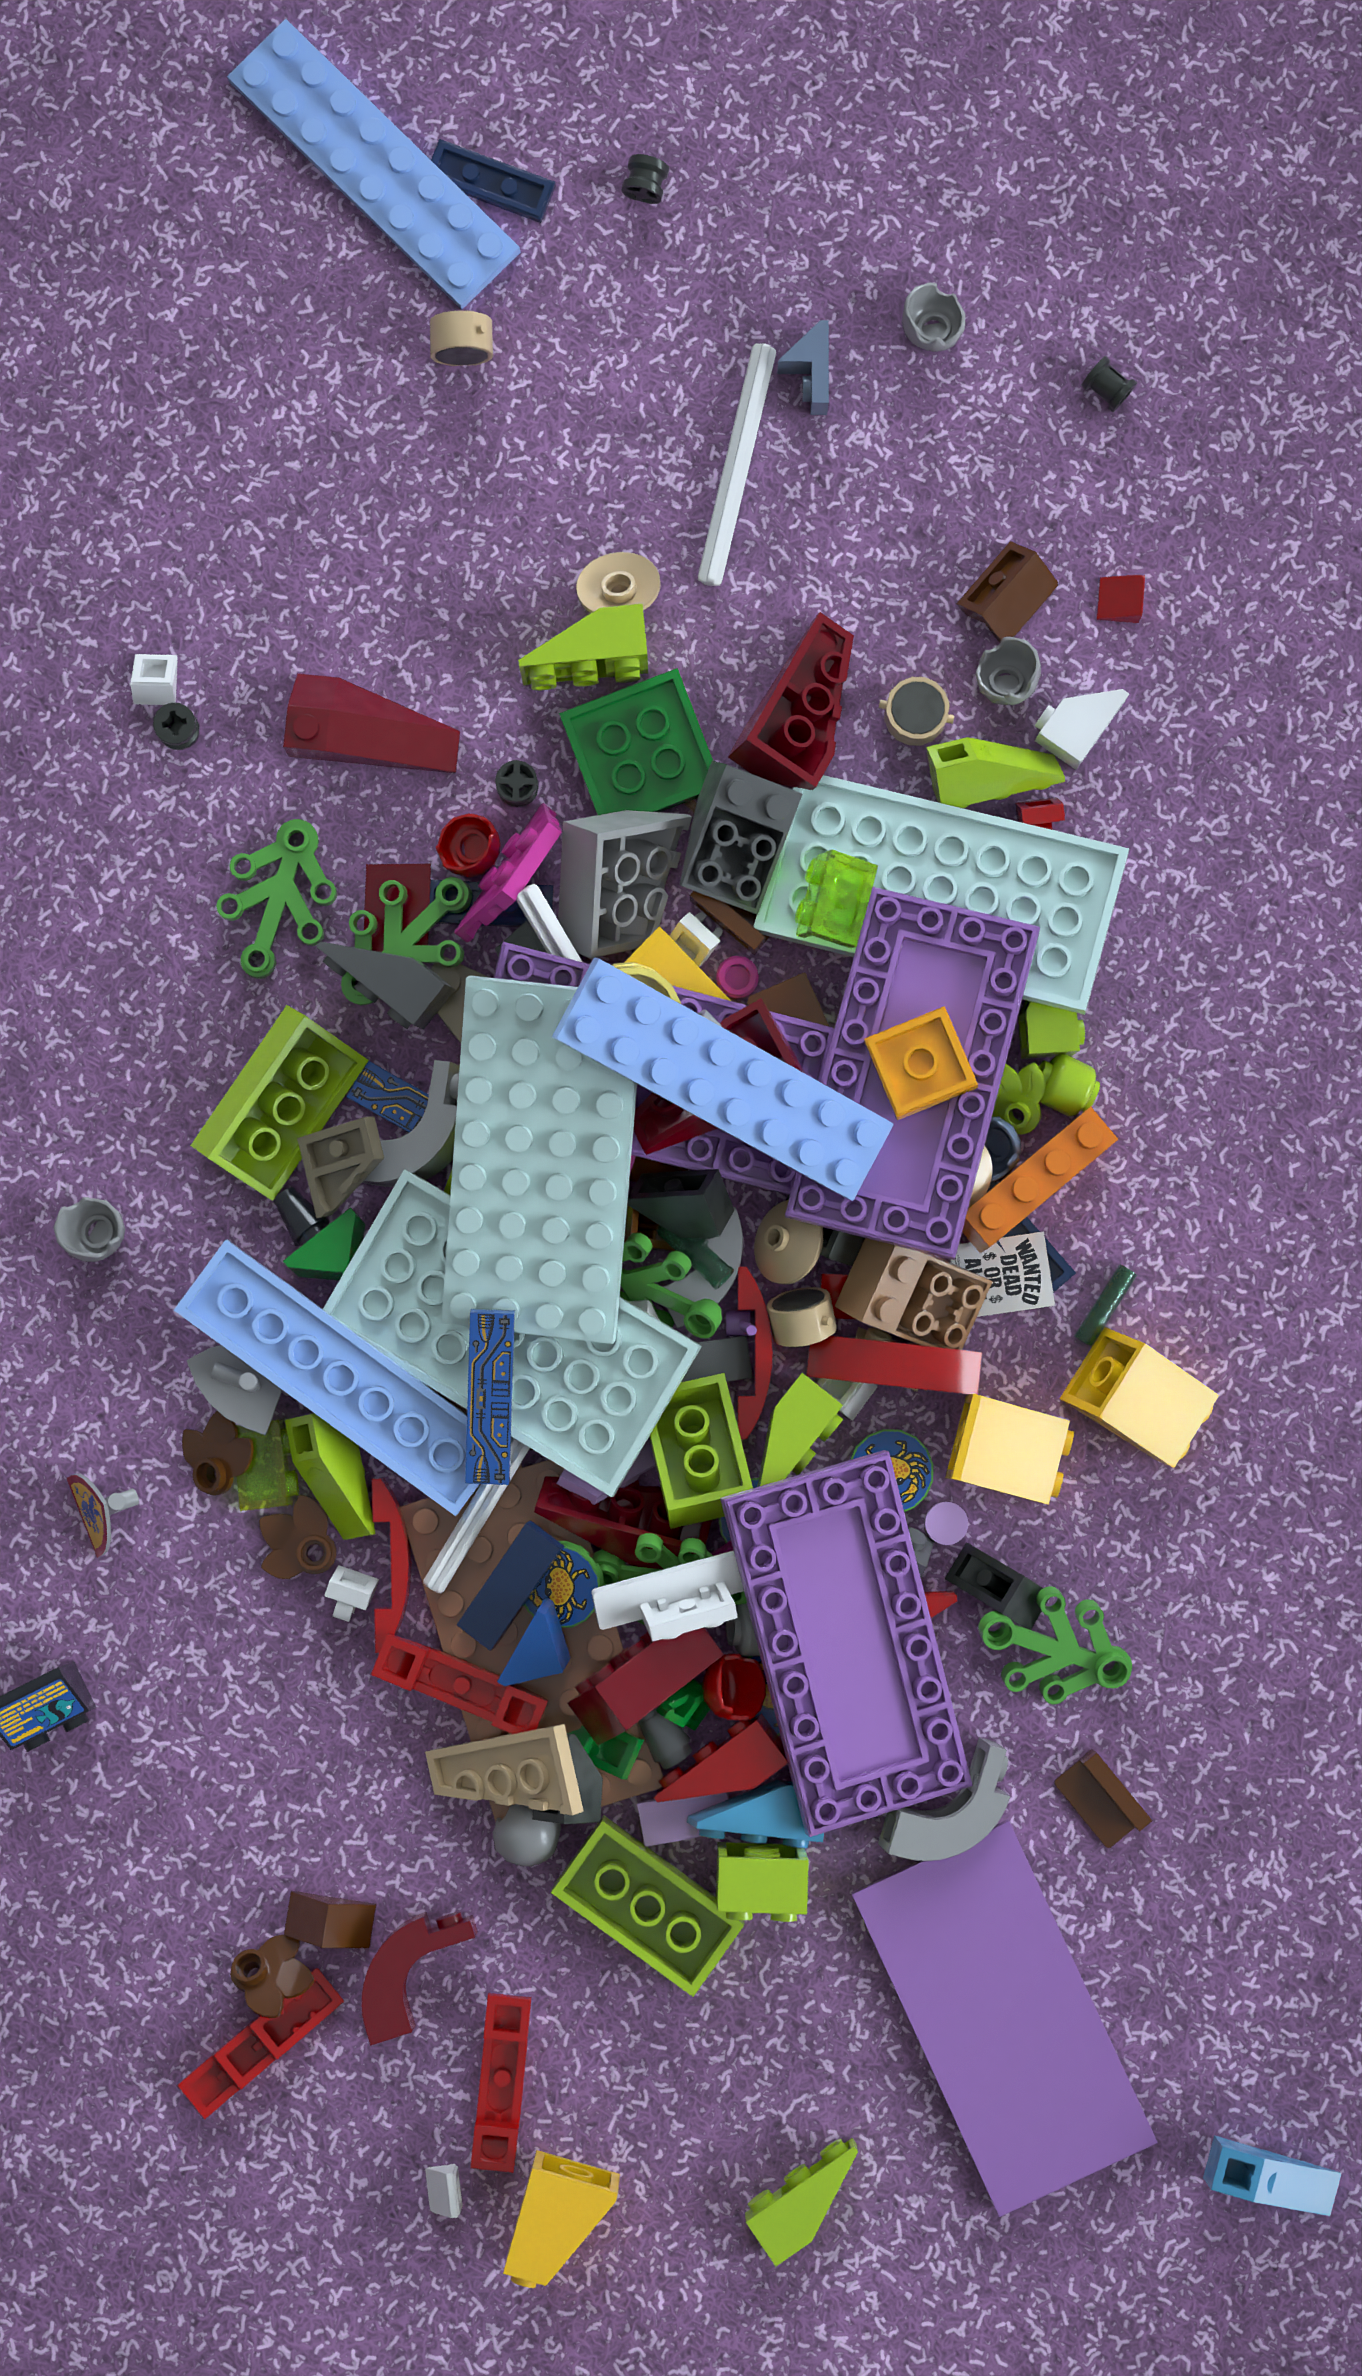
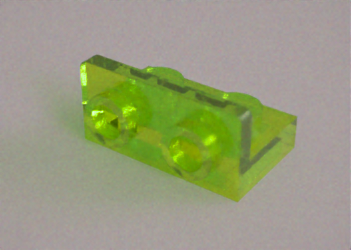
M833 849L813 858L805 876L806 882L809 883L806 897L800 901L795 913V922L798 923L796 936L801 938L815 936L850 949L857 947L878 865Z
M271 1420L266 1435L244 1428L241 1425H236L238 1438H251L254 1446L253 1458L248 1470L244 1474L237 1476L240 1511L293 1505L292 1496H299V1482L297 1471H289L288 1453H291L284 1420Z

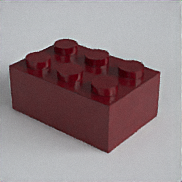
M704 1627L682 1633L673 1639H660L652 1641L647 1631L639 1637V1641L619 1652L607 1662L606 1666L598 1672L592 1673L575 1686L579 1694L567 1704L597 1745L627 1731L724 1655Z

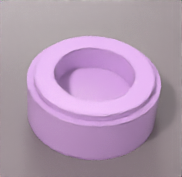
M940 1502L928 1510L924 1526L926 1533L933 1541L942 1545H952L959 1542L965 1536L968 1529V1518L965 1511L959 1505L952 1502Z

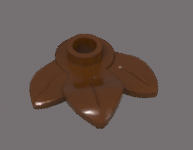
M216 1411L212 1415L203 1433L193 1429H185L183 1431V1456L186 1462L193 1467V1481L200 1491L213 1496L224 1494L231 1488L234 1477L240 1476L248 1470L254 1453L253 1441L251 1438H238V1429L235 1422L225 1418L220 1412Z
M299 1495L294 1505L293 1516L289 1514H273L262 1517L259 1520L262 1536L273 1550L267 1555L261 1565V1568L268 1574L279 1579H291L303 1571L309 1574L326 1572L334 1564L337 1548L333 1539L327 1535L328 1516L324 1509L312 1498ZM313 1544H317L323 1549V1556L318 1561H313L308 1556V1549Z
M286 1935L274 1936L269 1938L259 1950L247 1949L240 1952L234 1958L230 1972L231 1980L237 1989L245 1992L247 2006L254 2013L266 2018H277L281 2016L284 1998H294L302 1995L313 1985L315 1979L311 1971L303 1963L294 1959L300 1947V1940ZM253 1968H259L255 1975L247 1977Z

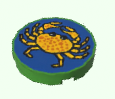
M882 1429L867 1435L855 1447L850 1460L883 1450L889 1451L904 1512L915 1508L927 1496L933 1483V1462L928 1449L916 1436L902 1430Z
M558 1541L565 1546L524 1606L534 1617L541 1603L547 1597L554 1602L561 1628H572L588 1620L595 1612L591 1591L594 1588L605 1586L604 1577L598 1562L595 1564L594 1560L589 1556L590 1553L585 1548L568 1541Z

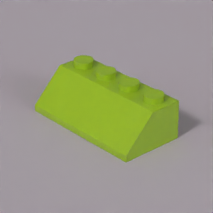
M286 1005L190 1146L273 1201L302 1159L297 1138L319 1132L323 1129L369 1060L304 1014Z

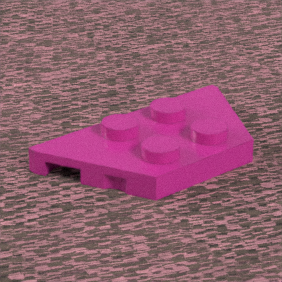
M542 803L520 835L515 833L508 840L501 851L505 858L499 867L495 868L493 866L480 881L478 887L482 889V892L454 931L466 943L474 938L482 923L488 926L502 911H505L516 901L519 892L525 888L562 833L559 827V820L555 818L557 813L546 804Z

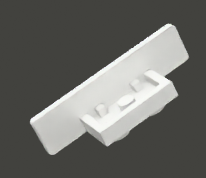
M734 1551L594 1588L591 1594L600 1629L605 1630L643 1619L652 1641L660 1639H673L682 1633L703 1627H717L725 1621L738 1618L735 1602L731 1595L743 1592L744 1589Z

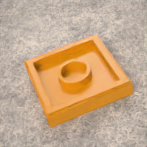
M945 1006L864 1038L866 1048L897 1120L978 1088L976 1078Z

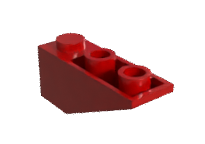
M762 1713L752 1721L738 1720L726 1730L730 1737L717 1746L713 1740L692 1756L696 1762L685 1771H682L677 1766L658 1781L662 1788L653 1798L659 1803L754 1789L788 1764L782 1740Z

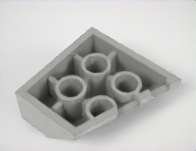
M625 810L563 821L558 921L578 954L594 958L637 949L660 926L668 899V894L664 890L670 868H677L681 853L676 851L682 829L688 831L692 816L676 813Z

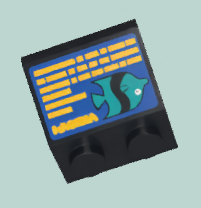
M74 1661L57 1667L0 1696V1737L10 1750L23 1745L26 1752H29L50 1741L47 1732L61 1725L65 1732H68L89 1721L86 1713L97 1707Z

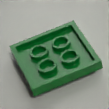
M678 668L559 713L598 815L625 810L662 812L699 797L713 759Z

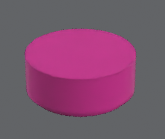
M732 956L725 959L718 967L716 974L717 986L731 999H743L750 996L755 991L759 979L755 964L743 956Z

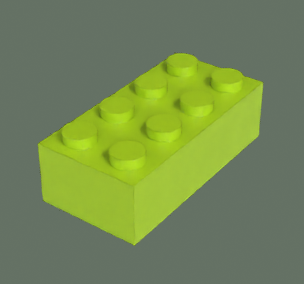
M605 1815L602 1816L600 1823H597L551 1890L554 1896L692 1997L697 1993L745 1925L744 1920L726 1919V1912H717V1901L713 1894L650 1848L645 1847L642 1842Z

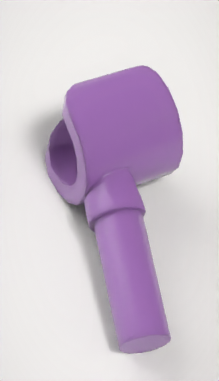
M726 1311L727 1336H753L756 1334V1327L750 1323V1311Z

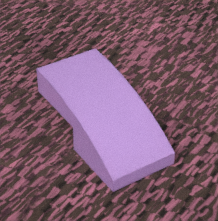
M728 1792L659 1803L655 1799L640 1801L637 1803L645 1847L700 1837L699 1829L687 1823L688 1815L728 1800Z

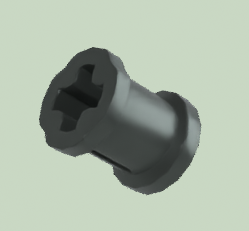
M1104 356L1090 371L1081 386L1085 390L1091 388L1109 403L1108 409L1111 412H1115L1134 390L1137 382L1134 379L1127 380L1109 365L1110 359Z

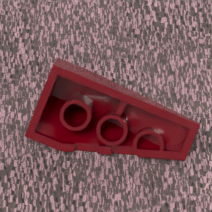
M819 612L745 725L728 758L749 773L773 783L814 790L835 754L836 742L834 741L837 721L841 717L842 706H840L842 687L843 683L847 680L854 635Z
M297 673L287 707L283 748L289 757L456 773L460 731L339 677Z
M762 998L730 1015L720 1023L722 1028L805 1073ZM653 1092L635 1109L633 1131L646 1155L718 1129Z
M545 1476L534 1510L536 1514L604 1551L617 1556L632 1566L661 1570L664 1569L658 1563L643 1562L635 1555L639 1536L645 1533L659 1536L663 1541V1545L678 1557L681 1543L685 1539H699L706 1545L712 1520L670 1529L661 1487L639 1486L638 1480L624 1488H618L613 1497L609 1496L593 1505L590 1500L558 1485L559 1477Z

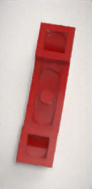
M738 1267V1311H755V1327L757 1329L755 1334V1396H738V1429L741 1439H747L754 1429L766 1401L772 1371L773 1351L770 1321L761 1291L747 1267Z
M829 1336L823 1341L810 1344L806 1376L978 1395L982 1352Z
M385 1478L372 1479L373 1522H390L392 1607H378L374 1609L375 1653H380L388 1633L395 1636L398 1633L409 1599L412 1570L410 1541L399 1508L400 1505Z
M389 1633L386 1635L371 1672L372 1676L408 1691L414 1689L492 1722V1726L511 1734L537 1729L549 1701L518 1684L503 1686L497 1682L500 1677L499 1675L472 1663Z
M488 1993L477 2114L470 2167L472 2169L514 2173L532 1997Z

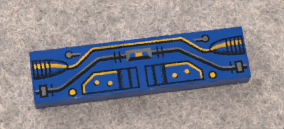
M368 1061L346 1097L409 1133L421 1121L427 1107L429 1094Z
M470 1310L465 1483L509 1485L515 1311Z

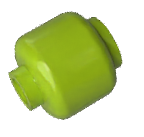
M1059 1054L1050 1062L1044 1060L1039 1065L1046 1081L1045 1093L1040 1100L1042 1104L1067 1116H1074L1080 1111L1084 1112L1093 1105L1100 1089V1082L1096 1081L1095 1069L1090 1065L1067 1054Z

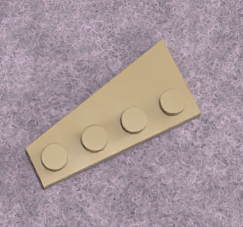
M565 1724L447 1746L425 1752L434 1795L474 1801L485 1799L495 1801V1804L507 1806L512 1804L529 1806V1809L540 1811L548 1809L558 1810L560 1814L567 1815L584 1812Z

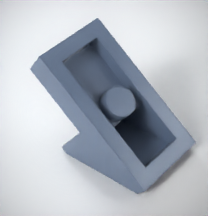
M820 320L778 361L777 374H810V376H803L802 402H810V415H827L829 320Z

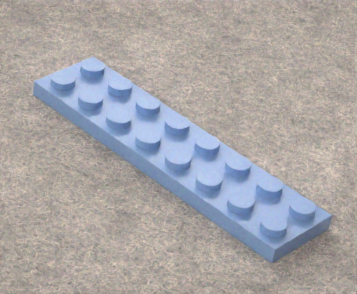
M287 19L273 30L227 76L228 81L461 310L521 253L520 247Z
M596 957L592 960L552 1035L554 1039L851 1201L854 1200L894 1125V1123Z
M229 1240L223 1242L174 1311L456 1516L479 1485L465 1483L467 1414L419 1381Z

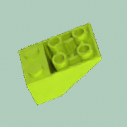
M643 604L598 608L519 659L523 685H531L532 690L542 691L554 689L557 687L556 682L573 681L574 686L585 687L596 685L599 683L598 678L615 677V681L620 683L640 680V674H648Z
M801 1373L770 1414L757 1487L784 1480L791 1471L799 1475L816 1455V1452L810 1448L817 1438L825 1442L843 1420L837 1414L843 1405L803 1373Z

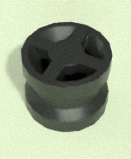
M644 154L630 156L628 161L630 174L629 178L623 181L622 193L633 200L649 204L660 203L663 196L661 184L668 177L669 166L664 161L653 156Z
M181 703L163 705L153 718V727L156 735L166 747L173 750H184L191 747L199 736L200 726L197 718L187 706ZM174 719V722L171 724V727L166 728V726H169Z
M513 760L502 765L497 771L495 778L496 789L504 803L508 806L519 808L533 802L537 796L539 786L537 775L532 766L524 761Z

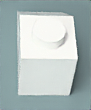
M1119 689L1064 698L1056 709L1049 705L1035 724V727L1041 730L1035 742L1076 770L1122 707L1129 693Z

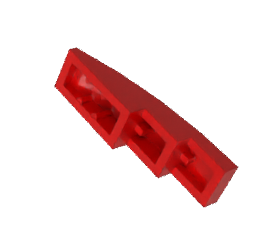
M318 1968L311 1972L315 1980L305 1993L294 1998H284L281 2016L266 2018L259 2015L176 2085L203 2120L209 2117L237 2091L243 2089L272 2062L278 2060L344 2002Z

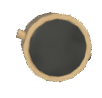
M449 311L437 314L430 319V358L436 363L449 366L479 365L492 359V319L488 315L474 311Z
M910 677L900 681L891 690L888 700H880L878 707L885 709L884 721L891 735L897 741L907 745L921 746L932 742L943 731L946 723L953 724L954 715L948 714L950 705L945 691L935 681L926 677Z
M807 1287L790 1290L774 1297L767 1304L773 1339L778 1345L786 1347L806 1346L823 1341L836 1331L837 1325L830 1293L825 1289Z

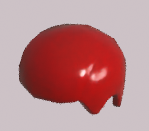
M468 813L454 817L441 831L436 851L444 868L453 874L471 878L485 874L495 865L500 854L501 843L499 834L491 821L484 816ZM463 842H464L465 856H464V854H463V852H462Z
M730 1653L724 1654L706 1668L702 1682L704 1702L716 1716L726 1720H751L761 1711L766 1697V1682L762 1668L757 1660L741 1657L740 1654Z

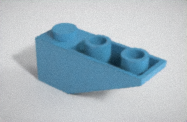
M772 1781L688 1815L687 1823L699 1829L700 1836L724 1839L725 1832L741 1833V1840L764 1844L767 1843V1836L783 1838V1845L797 1848H808L809 1841L823 1843L824 1833L812 1837L806 1835L792 1781Z
M1214 2135L1203 2179L1211 2190L1255 2203L1330 2216L1341 2172Z

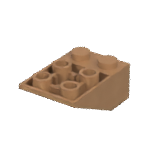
M865 1238L835 1307L860 1322L917 1344L962 1350L993 1281L935 1255Z

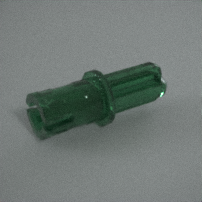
M659 1225L658 1235L675 1251L686 1254L691 1261V1266L715 1290L720 1288L731 1277L734 1269L708 1246L709 1241L707 1239H681Z

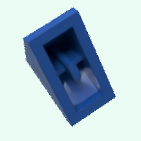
M545 1597L497 1681L501 1685L508 1686L563 1673L571 1657L553 1600Z

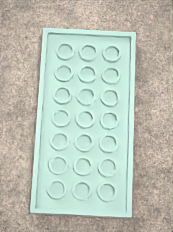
M825 775L822 776L814 790L793 787L794 791L803 795L753 927L762 935L854 957L872 887L1040 927L1022 999L1085 1015L1128 858L1129 848Z
M468 976L466 978L441 1320L443 1324L470 1327L471 1309L515 1311L514 1332L607 1344H613L616 1341L637 1083L552 1037L578 987L479 976Z
M404 1169L323 1310L419 1381L467 1409L470 1327L441 1323L450 1195ZM619 1297L616 1341L613 1344L514 1332L511 1436L610 1497H613L702 1346Z

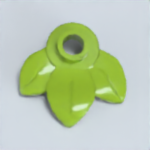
M1036 1063L1028 1064L1019 1073L1005 1064L992 1117H1000L1014 1127L1017 1134L1020 1135L1034 1130L1041 1119V1109L1038 1103L1045 1093L1046 1081ZM1014 1108L1020 1109L1024 1113V1120H1017L1013 1116L1012 1111Z

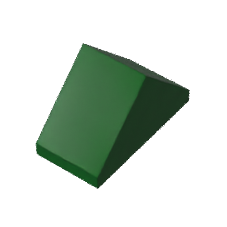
M349 1208L283 1260V1262L298 1277L339 1281L364 1239L365 1223L352 1208Z

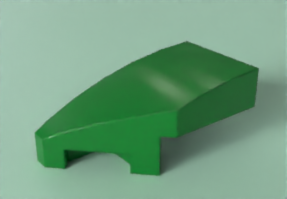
M692 1679L662 1702L656 1711L669 1721L683 1728L687 1726L695 1731L710 1708L704 1702L702 1683Z
M580 1726L581 1728L568 1733L576 1735L595 1767L623 1780L628 1779L644 1742V1739L627 1731L600 1745L595 1743L584 1726Z

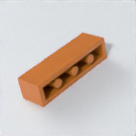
M1089 1107L968 1208L962 1230L963 1234L981 1254L1113 1145L1118 1138L1095 1110Z

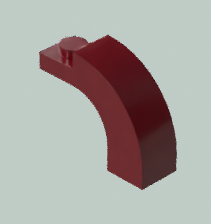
M460 1911L436 1919L437 1927L431 1928L427 1912H424L405 1921L382 1943L367 1970L362 1990V2016L370 2046L413 2032L416 2024L406 1992V1982L410 1968L418 1959L432 1951L475 1938L478 1930L473 1915L462 1918Z

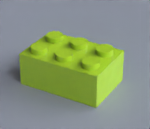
M725 1373L681 1382L649 1436L670 1529L725 1517L720 1498L753 1488Z
M717 1842V1912H726V1919L752 1920L753 1913L771 1914L770 1920L780 1922L797 1921V1914L807 1915L809 1860L805 1848L775 1843Z

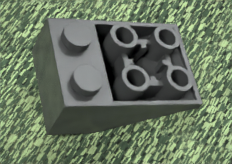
M712 761L697 799L680 886L758 914L803 794L730 765Z

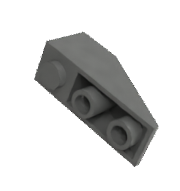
M319 942L316 946L327 955L323 962L342 977L346 972L351 974L359 981L355 988L374 1003L380 998L388 1004L391 1009L387 1014L406 1029L412 1024L424 1030L455 991L451 985L425 964L410 957L326 942Z

